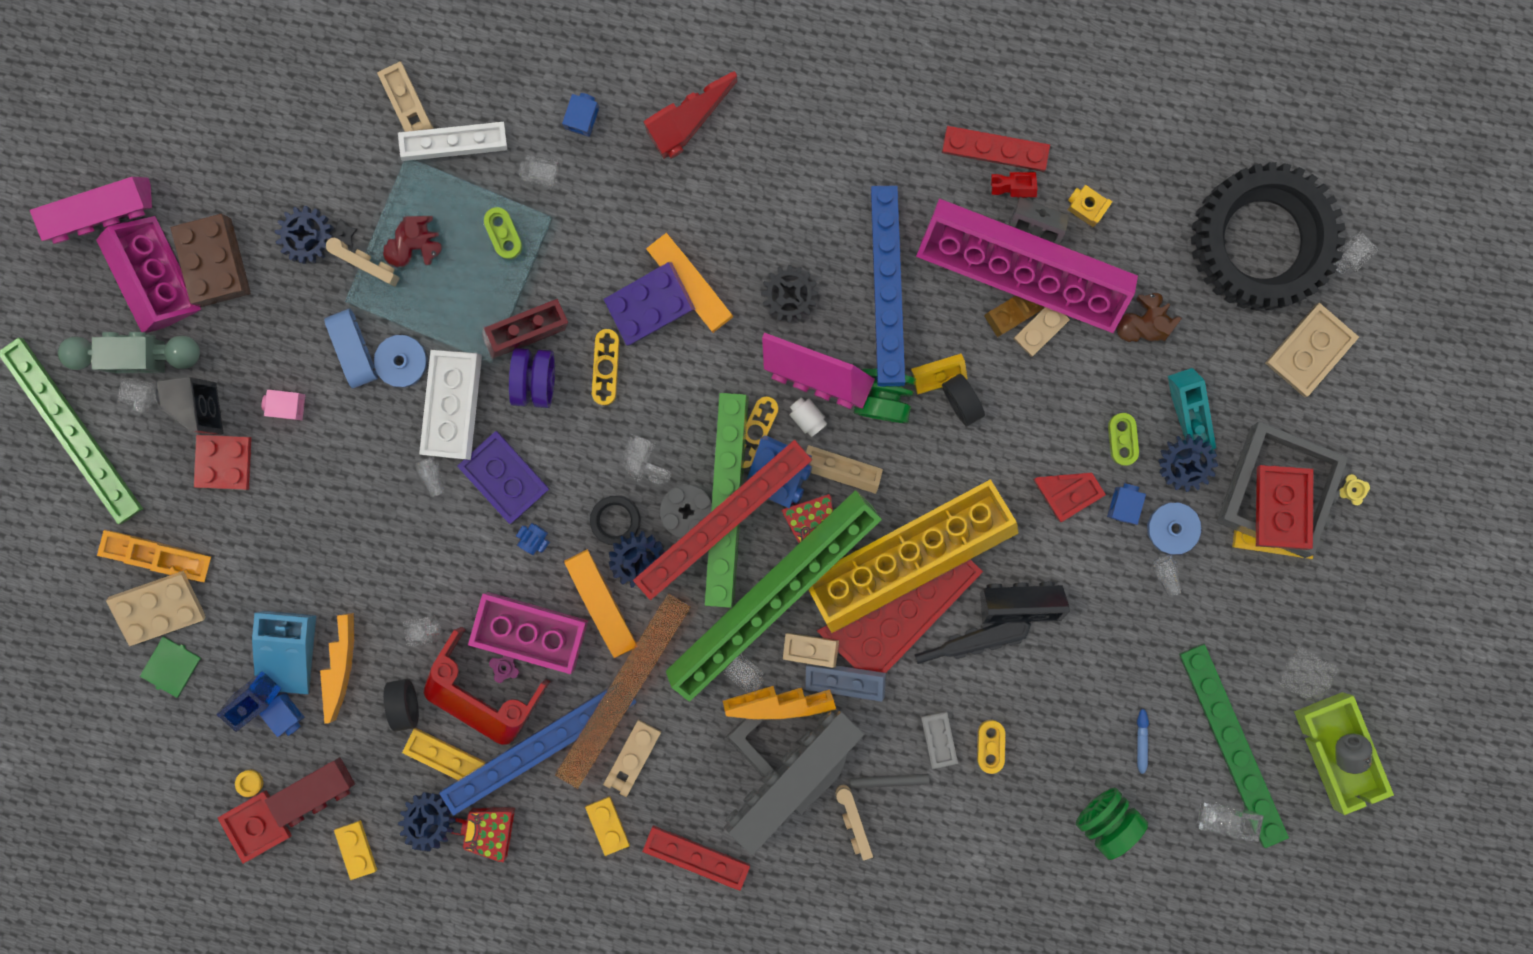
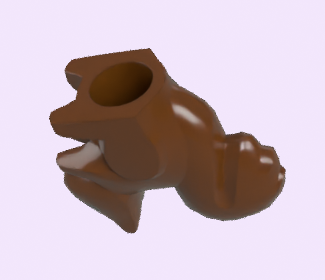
M1139 294L1136 300L1146 309V312L1142 317L1134 313L1124 314L1116 327L1118 336L1129 343L1131 341L1138 342L1140 338L1147 341L1165 342L1182 318L1176 316L1172 319L1166 314L1171 304L1167 303L1160 307L1163 301L1161 294Z

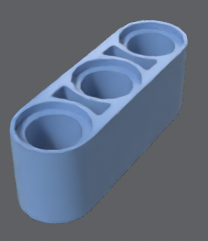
M349 308L324 318L345 377L351 388H356L378 379L376 370L373 371L375 368L367 346L363 345L366 343L357 322H354L356 317Z

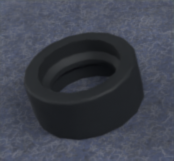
M958 374L942 384L947 400L965 426H969L985 416V411L978 396L962 374Z
M609 496L601 499L594 506L590 514V527L593 534L599 541L607 545H613V543L621 544V536L629 539L630 532H633L636 536L640 528L641 516L638 508L631 500L623 496ZM612 505L624 507L631 517L629 529L619 536H611L605 533L600 525L602 512Z
M409 679L387 682L384 687L383 698L385 714L390 728L394 732L416 728L419 719V708L412 682Z

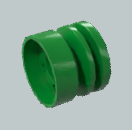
M877 368L861 369L875 380L863 409L855 406L853 413L878 420L908 423L911 406L901 402L900 399L901 397L913 396L914 392L904 389L903 386H877ZM905 374V385L915 386L916 378Z
M1116 787L1104 791L1093 799L1080 813L1075 824L1082 832L1085 831V836L1088 839L1096 838L1094 845L1108 860L1118 858L1130 850L1148 828V821L1135 808L1128 809L1129 801L1122 797V793Z

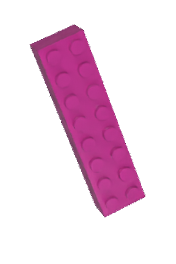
M940 198L916 255L918 258L1111 333H1114L1135 294L1138 275Z

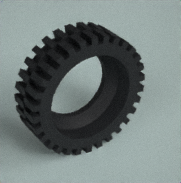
M1269 162L1262 167V163L1253 165L1249 169L1246 167L1216 186L1211 191L1212 193L1206 196L1202 202L1204 205L1198 209L1195 215L1199 218L1192 225V230L1196 231V234L1191 237V245L1196 244L1197 247L1192 252L1193 259L1199 258L1201 264L1196 266L1198 273L1204 270L1207 277L1203 281L1206 285L1213 283L1215 288L1212 291L1216 295L1225 294L1224 301L1228 303L1238 302L1237 307L1243 309L1251 307L1253 311L1262 309L1269 311L1306 299V297L1319 291L1318 287L1324 286L1330 280L1327 276L1334 274L1338 268L1333 263L1342 258L1343 252L1337 251V248L1345 245V238L1338 237V233L1345 231V223H1336V219L1343 216L1341 208L1335 211L1332 210L1331 204L1337 202L1335 196L1332 195L1326 199L1323 193L1329 188L1324 183L1316 187L1314 183L1318 178L1313 174L1306 178L1303 177L1305 169L1298 167L1290 171L1291 164L1284 163L1276 167L1277 162ZM1253 202L1276 204L1284 208L1297 223L1300 232V250L1295 262L1283 274L1273 278H1255L1241 272L1231 262L1225 248V230L1233 214L1244 205Z

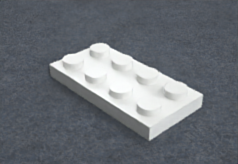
M430 351L420 455L471 460L482 360L481 354Z

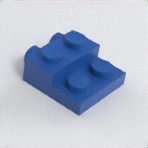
M764 435L760 439L747 480L787 445ZM807 464L768 499L787 508H790L794 503L798 504L804 492V489L801 488L803 480L806 481L808 479L812 466Z

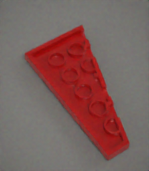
M970 559L831 633L827 625L816 631L823 638L839 640L838 652L854 668L886 673L983 571Z

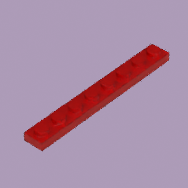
M794 439L633 580L634 583L651 601L813 459Z

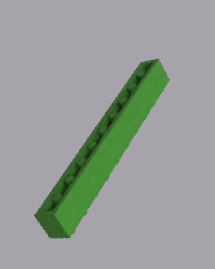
M856 490L846 498L666 670L671 688L690 702L882 520L874 507Z

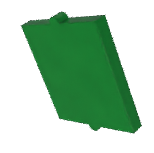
M163 636L140 677L154 684L157 690L162 689L178 698L201 657L185 649V645H178Z

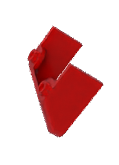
M463 627L457 628L452 632L431 667L424 686V696L429 702L501 745L510 744L520 733L551 681L545 679L539 685L528 705L519 700L511 699L506 701L499 711L454 684L459 669L457 663L449 658L466 630Z

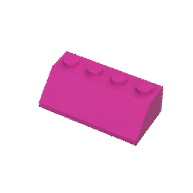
M129 177L31 209L30 213L41 241H52L53 244H58L69 240L68 235L76 232L78 236L94 232L93 227L103 224L104 228L119 224V218L128 216L129 219L144 216V210L152 208L151 184L149 178Z
M155 216L107 226L96 239L141 332L149 333L164 329L201 310L200 307L190 304L182 270Z
M764 333L762 337L764 370L773 374L771 379L785 385L787 381L793 382L792 387L806 393L808 389L816 391L815 396L829 401L830 397L838 399L836 404L850 410L852 406L863 409L874 383V378L852 364Z

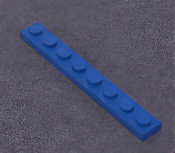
M871 186L877 386H905L898 187Z
M622 679L444 788L439 794L454 816L637 702Z

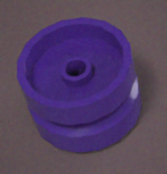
M515 348L512 353L509 372L510 404L512 406L526 407L531 398L534 407L550 408L555 385L554 351L538 350L533 360L529 349Z

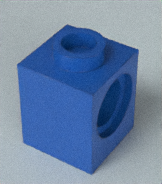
M580 93V96L571 95L562 122L566 130L590 137L600 108L595 98L585 93Z
M1124 483L1123 487H1115L1107 517L1138 525L1146 494L1139 492L1140 487Z
M286 693L277 696L258 712L277 737L285 733L287 736L293 734L301 727L299 722L305 718Z

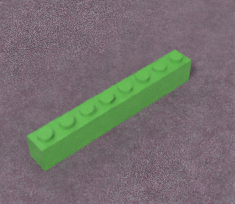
M719 394L711 512L743 485L749 396ZM740 523L708 551L705 606L729 608L734 606Z

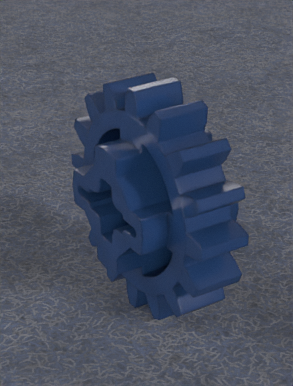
M304 206L302 212L299 208L293 207L294 214L292 215L285 212L284 215L287 218L285 222L278 220V224L282 226L281 230H275V233L281 236V239L275 241L276 244L284 246L280 252L284 255L289 254V259L294 262L298 259L301 264H306L307 258L310 262L316 263L317 255L324 259L326 256L323 250L326 249V242L330 238H335L329 234L334 229L332 225L326 224L329 218L325 215L320 216L321 211L316 208L311 212V208L308 206ZM313 220L317 222L321 231L315 230ZM306 231L309 232V233H311V234H313V235L304 236L303 239L297 236V235L305 234ZM289 239L295 242L297 251L291 246Z
M1187 434L1186 440L1176 436L1177 443L1175 444L1168 441L1169 450H1161V455L1164 458L1158 460L1159 466L1163 467L1159 471L1162 477H1165L1166 483L1168 485L1173 483L1175 490L1184 486L1186 492H1189L1190 486H1194L1199 490V483L1201 482L1208 485V475L1215 476L1216 473L1212 468L1218 467V462L1214 459L1217 457L1214 449H1211L1210 442L1203 443L1201 436L1193 440L1190 434ZM1201 452L1205 455V463L1200 459ZM1171 463L1176 467L1175 474L1171 470Z
M641 531L639 537H635L633 532H630L629 539L621 536L622 543H613L614 551L609 552L611 560L609 561V567L612 570L613 577L619 578L622 585L629 581L631 588L635 586L633 580L665 553L661 542H656L654 535L646 538L643 531Z
M423 792L422 796L414 795V803L406 802L408 810L400 812L404 817V821L398 822V825L404 826L400 836L407 837L405 844L412 845L414 850L430 852L432 848L439 849V841L447 842L446 833H453V829L449 827V824L455 822V818L449 817L451 812L446 807L447 805L441 798V795Z

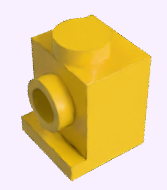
M1085 185L1081 190L1076 188L1068 199L1071 205L1067 210L1094 227L1113 201L1104 198ZM1085 199H1089L1090 201H1092L1093 206L1087 207L1085 205Z

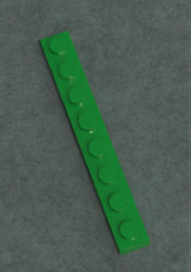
M1200 644L1180 653V659L1262 847L1268 848L1289 839L1205 644Z

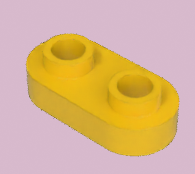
M991 719L980 724L977 738V762L979 767L989 774L999 772L1005 763V729L998 721ZM989 728L995 729L993 737H987L986 735ZM990 754L995 756V760L991 764L986 763V757Z

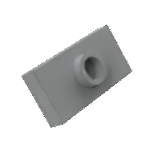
M947 711L920 716L931 768L936 769L958 764Z

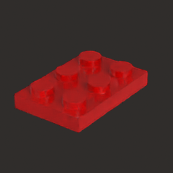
M1265 465L1257 467L1256 547L1313 549V469Z

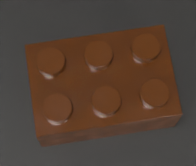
M221 213L170 227L190 304L204 307L251 294L231 218Z

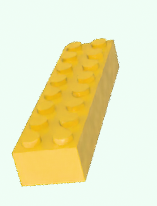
M990 479L840 559L808 590L828 628L833 633L1019 533L1017 522Z

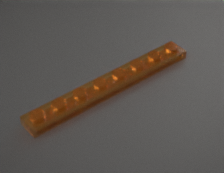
M667 593L556 771L555 776L573 787L579 788L691 608L689 605Z

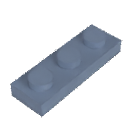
M813 664L806 665L805 690L822 692L830 689L831 694L881 702L885 698L886 673L842 666L831 668Z

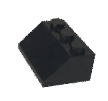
M193 377L157 382L158 389L155 391L157 403L163 411L192 432L215 435L224 434L216 382Z
M1051 581L1041 582L1039 586H1029V583L1025 582L1014 583L1013 587H1002V584L994 583L986 585L987 588H983L980 592L982 624L1062 621L1070 612L1063 585H1055V582Z

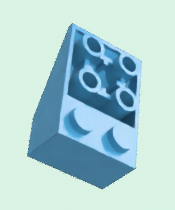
M273 611L254 613L252 647L256 690L309 694L316 615Z

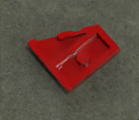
M1093 473L1046 476L1033 479L1059 522H1063L1106 495Z

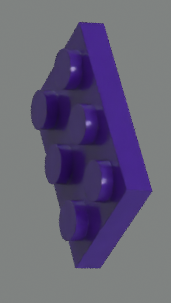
M667 262L604 298L627 346L638 342L695 310L672 262Z
M495 431L471 453V460L464 459L457 465L510 525L550 490L498 431Z

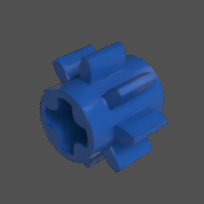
M531 523L529 527L522 525L516 534V537L521 539L517 545L531 555H534L537 550L542 553L550 543L545 539L548 532L534 523Z

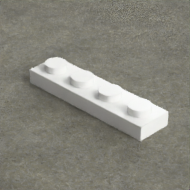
M504 122L398 133L402 161L507 150Z

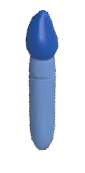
M1141 709L1137 718V725L1139 727L1137 734V767L1139 772L1144 774L1148 766L1147 727L1149 719L1145 709Z

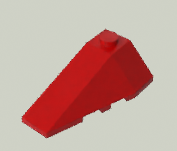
M735 71L708 84L703 89L704 93L701 95L693 92L686 96V99L680 106L676 107L672 103L643 121L647 134L663 159L668 156L672 159L683 152L682 147L689 142L738 82Z

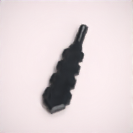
M1031 623L983 624L982 629L972 628L966 630L963 636L955 634L950 636L949 640L940 647L914 654L916 662L920 664L943 656L960 659L964 658L966 653L969 652L976 655L983 653L985 648L996 650L1006 643L1010 646L1020 644L1022 639H1026Z

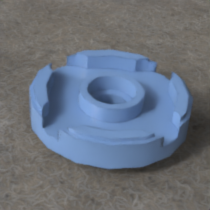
M395 335L386 338L378 346L374 354V366L377 375L385 383L394 387H408L416 384L427 369L428 357L424 347L417 340L407 335ZM399 356H402L404 358V363L398 366L396 364V359Z
M1166 503L1158 507L1150 515L1147 524L1148 536L1159 551L1171 555L1183 554L1191 550L1198 543L1201 535V522L1197 513L1189 506L1182 503ZM1173 524L1179 526L1177 533H1173L1171 530Z

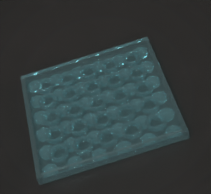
M416 160L404 161L365 253L371 256L370 262L377 266L380 261L389 265L383 257V248L387 244L388 239H395L396 228L405 216H433V220L427 223V229L429 232L439 233V236L431 239V241L441 243L442 251L432 260L431 265L424 264L422 252L420 249L413 250L412 259L405 267L397 268L391 266L395 269L393 274L400 277L395 287L359 268L345 302L466 353L481 354L483 360L492 363L494 359L491 358L482 338L483 328L512 317L553 218ZM491 208H503L510 215L522 242V251L518 257L508 260L502 258L496 252L484 225V216ZM497 218L494 221V225L497 227L503 224L502 218ZM512 242L505 244L506 251H510L514 247Z

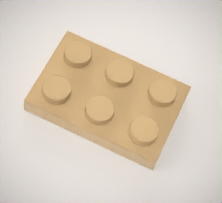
M1317 303L1265 364L1303 397H1308L1356 342L1359 336L1322 304Z
M184 571L115 594L106 600L129 646L198 623L206 617Z

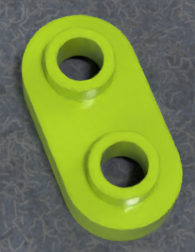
M500 207L489 209L484 216V225L496 252L502 258L508 260L518 257L522 251V242L510 215ZM497 218H502L503 224L499 227L495 226L494 221ZM508 242H512L514 245L510 251L505 250V244Z
M1119 413L1114 415L1108 423L1110 453L1116 464L1127 466L1133 464L1139 456L1137 425L1135 419L1130 414ZM1119 422H1123L1126 426L1122 432L1117 429ZM1121 448L1128 450V455L1125 458L1120 455Z

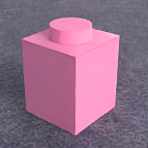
M267 390L266 395L262 399L264 416L302 421L305 394Z

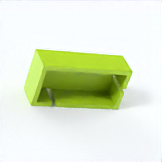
M1341 692L1294 711L1302 733L1310 736L1305 738L1334 810L1347 815L1366 807L1365 801L1374 804L1394 796L1353 695ZM1347 734H1358L1370 741L1372 746V764L1367 771L1351 774L1340 769L1335 757V746L1340 737Z

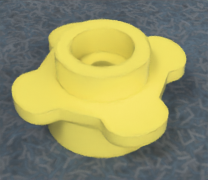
M1353 474L1346 476V483L1343 488L1339 489V496L1351 500L1353 505L1362 504L1363 498L1366 497L1370 490L1369 483L1357 479Z

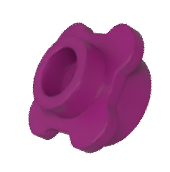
M504 656L490 660L489 666L493 668L494 680L497 683H502L504 679L510 677L516 678L519 675V670L514 662L515 658Z

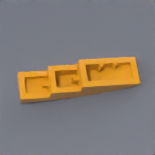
M667 233L646 248L659 266L667 262L673 263L695 307L694 311L712 333L733 318L727 307Z
M106 529L103 531L97 556L122 561L125 564L147 568L150 571L168 575L184 571L188 579L205 582L211 556Z
M588 549L565 560L564 563L613 658L636 648L637 643Z
M354 613L337 616L339 641L329 643L331 668L320 670L324 724L331 723L337 719L346 694L354 649Z
M774 686L723 700L726 716L746 719H787L810 716L836 709L830 689L809 696H804L802 688L776 695Z

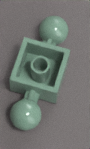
M102 332V337H92V344L83 337L72 336L63 340L58 348V358L65 367L71 370H82L92 363V370L108 373H165V360L177 369H188L194 366L200 357V348L197 342L189 336L178 335L171 338L165 344L164 341L157 340L156 335H146L145 332H129V335H119L116 332Z

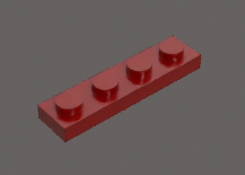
M947 126L942 153L1045 172L1050 144Z
M654 825L642 851L741 891L750 868V864Z

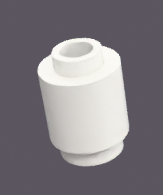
M801 397L790 406L792 412L789 415L805 434L808 433L812 437L827 425V422L824 420L825 416L810 398L804 400Z

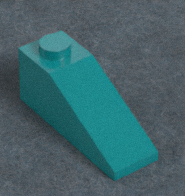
M1193 368L1169 375L1168 381L1171 397L1185 440L1187 434H1190L1193 440L1201 436L1203 443L1209 441L1212 446L1211 449H1216L1205 380Z

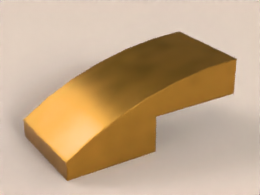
M1015 295L986 313L984 317L998 338L1043 310L1044 307Z

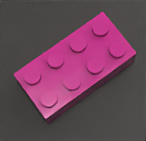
M486 592L482 594L468 645L572 674L575 671L589 620Z

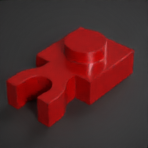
M1010 172L1009 176L991 174L992 195L1010 193V197H1037L1036 172Z

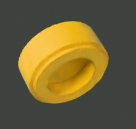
M245 770L235 780L236 791L244 797H252L258 794L263 787V778L255 770Z

